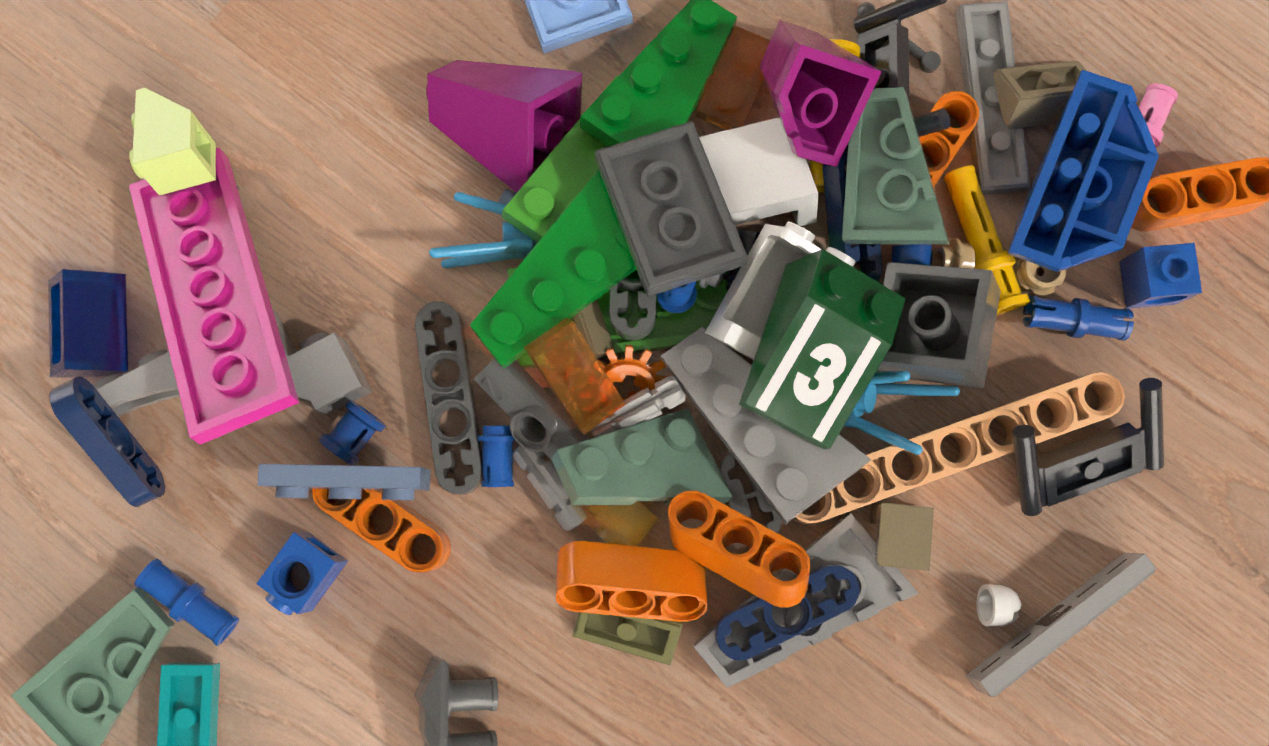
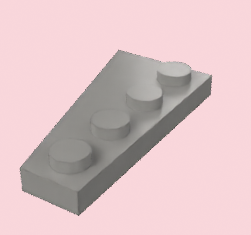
M704 327L699 328L661 355V360L666 365V368L679 381L684 392L784 524H787L870 462L871 459L841 435L837 436L830 449L824 450L739 405L752 365L724 343L706 334Z
M847 513L804 550L810 558V571L823 565L834 564L847 568L855 575L859 584V596L851 609L748 660H734L727 657L721 651L715 640L716 625L697 640L693 647L728 688L787 659L789 655L811 644L815 645L832 637V634L856 622H862L878 614L880 610L919 593L898 568L876 564L877 543L852 513ZM781 569L774 577L782 581H791L797 575L791 570ZM828 575L824 578L827 587L813 595L808 592L807 587L805 596L810 602L812 616L820 612V609L813 602L823 597L833 598L835 602H839L842 599L840 590L846 587L844 580L838 581L833 579L831 575ZM751 594L737 607L757 598V596ZM799 603L792 607L780 608L774 605L772 607V618L779 626H792L800 618L801 608ZM761 607L752 611L758 622L748 627H743L738 620L729 624L732 633L725 637L726 644L735 642L740 649L745 648L749 645L747 636L760 628L764 632L765 639L774 634L762 618Z

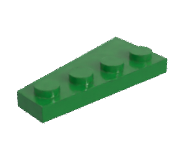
M690 0L580 116V128L609 147L687 123L693 110L696 109L703 95L704 87L710 75H713L735 30L737 16L712 0Z
M599 169L470 324L473 332L502 369H505L636 270Z

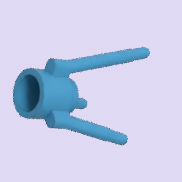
M461 192L454 194V200L500 215H502V210L506 206L502 203ZM503 222L502 242L435 247L430 249L429 255L432 258L453 257L442 260L441 266L443 268L463 267L510 259H525L538 242L510 223Z
M908 371L875 372L844 426L859 429L898 448L919 455L923 452L921 445L864 420L860 416L863 413H871L873 411L877 394L957 396L960 393V389L957 386L893 384L892 382L909 380L910 373Z

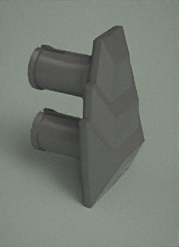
M432 656L414 694L419 704V731L423 737L424 746H498L497 735L494 730L450 734L448 729V717H450L451 712L497 710V678L451 680L449 663H446L445 660L437 656Z

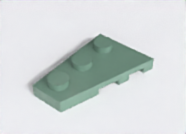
M904 87L873 89L848 142L842 240L846 244L950 245Z
M688 408L558 449L551 457L572 505H633L636 501H664L665 505H670L671 500L678 494L694 490L705 493L723 504H726L733 497Z
M135 588L15 691L11 697L57 746H102L175 623L144 590Z

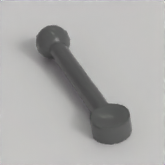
M864 2L858 7L857 15H863L876 8L872 3ZM909 39V52L920 60V68L926 73L934 72L941 63L940 56L934 51L925 52Z

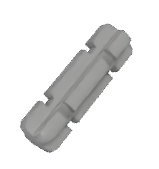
M668 376L656 382L655 389L649 390L647 387L612 406L613 411L611 413H607L605 410L589 420L592 434L596 438L649 421L663 414L662 408L668 407L670 410L686 400L685 392L674 376Z
M519 445L512 452L514 459L523 471L527 469L529 472L527 478L548 508H554L556 511L554 517L561 527L566 531H570L584 522L587 518L586 512L581 505L571 504L556 469L549 460L546 462L543 459L545 453L543 451L532 452Z

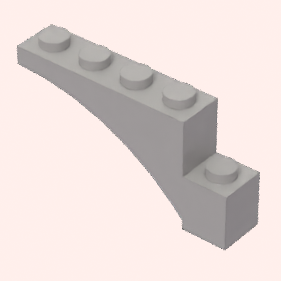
M273 310L298 399L310 401L316 411L330 415L345 407L349 399L357 401L373 392L347 340L336 333L328 335L327 332H322L305 339L300 344L301 350L296 351L278 313ZM161 350L146 355L139 360L138 368L124 375L114 374L104 377L94 383L93 386L118 417L144 406L180 397L169 351Z

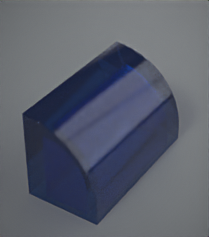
M60 270L48 280L50 377H98L127 372L126 274Z

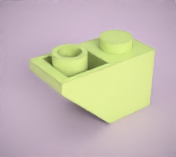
M147 88L136 90L135 113L131 115L134 129L133 149L129 152L130 163L136 175L141 179L144 178L159 196L216 180V143L192 111Z

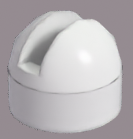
M982 585L978 591L976 601L979 620L984 626L1002 627L1014 623L1019 616L1018 611L1021 609V601L1018 594L1011 588L1003 585Z

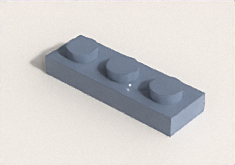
M259 464L257 486L276 488V498H308L309 488L329 489L328 499H361L362 489L382 490V500L412 501L414 500L415 490L430 491L431 470L423 467Z

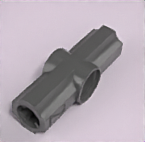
M493 359L474 378L477 384L511 418V434L524 449L532 452L543 451L551 459L556 450L591 439L573 420L574 408L567 395L552 387L542 388L516 360L505 369H502L497 361Z

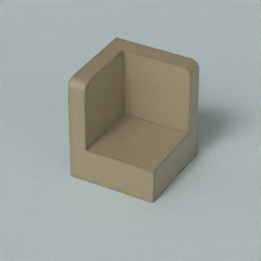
M883 502L873 503L870 524L878 525L876 564L886 567L930 571L934 508Z

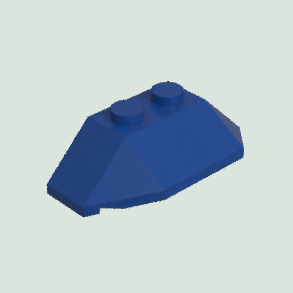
M1085 70L1081 71L1050 138L1017 220L1007 254L1059 272L1119 251L1124 247L1159 157L1146 121L1136 104L1137 97L1131 85Z

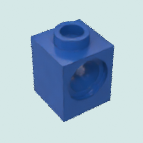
M1195 243L1143 247L1119 261L1127 309L1175 305L1202 293Z
M293 532L256 584L269 593L265 599L278 611L286 615H292L293 612L296 614L311 612L345 567L348 560L311 533ZM299 562L308 568L310 574L309 583L304 590L297 589L291 580L292 569Z

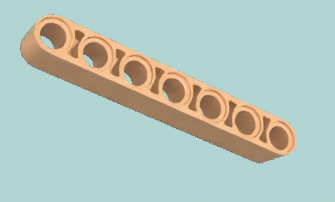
M1103 372L1093 373L909 439L922 446L923 452L919 455L894 445L867 454L866 456L871 459L870 462L858 470L864 475L867 483L866 491L859 498L852 497L847 493L842 482L819 499V508L815 513L810 516L800 513L792 520L801 524L822 522L1013 453L1012 430L1018 425L1033 427L1037 444L1112 417L1120 411L1124 404L1125 394L1123 386L1111 374ZM1087 386L1094 389L1099 396V406L1096 410L1089 407L1085 401L1084 393ZM1040 403H1044L1052 411L1053 422L1049 428L1042 425L1037 418L1036 411ZM993 419L1001 422L1006 428L1007 436L1003 445H998L989 436V424ZM945 436L952 437L959 444L960 455L954 463L946 460L941 453L940 445ZM898 452L906 454L913 462V473L908 480L900 479L893 471L892 461Z

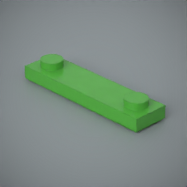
M616 75V77L610 82V84H611L619 75ZM579 119L504 207L502 219L536 242H539L597 172L598 166L595 161V151L608 146L581 129Z

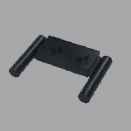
M897 0L854 19V28L858 33L857 44L861 48L860 59L882 71L874 89L904 87L910 104L908 28L901 25V20L942 5L947 0ZM943 108L914 117L919 137L950 127V116Z
M1145 378L1140 381L1141 427L1137 429L1127 422L1037 456L1034 428L1029 425H1018L1013 428L1012 437L1022 513L1027 516H1036L1042 512V507L1044 506L1050 507L1141 473L1143 469L1154 471L1163 468L1162 382L1156 378Z

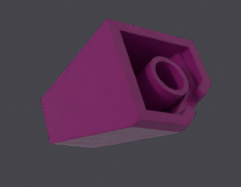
M779 19L761 61L760 69L792 153L801 158L837 167L882 71L818 32Z
M456 60L427 74L426 96L428 99L429 122L517 193L560 143L564 135L580 119L583 73L570 70Z

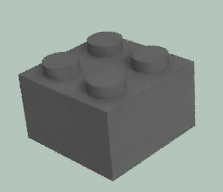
M887 262L883 285L904 297L905 302L892 345L877 370L879 372L908 371L910 373L909 380L984 388L1001 293L992 270Z

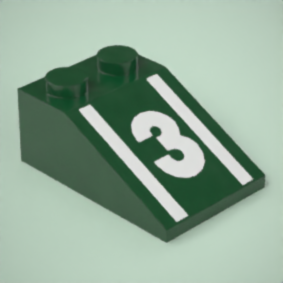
M824 249L786 264L739 405L824 450L830 449L892 345L905 298Z

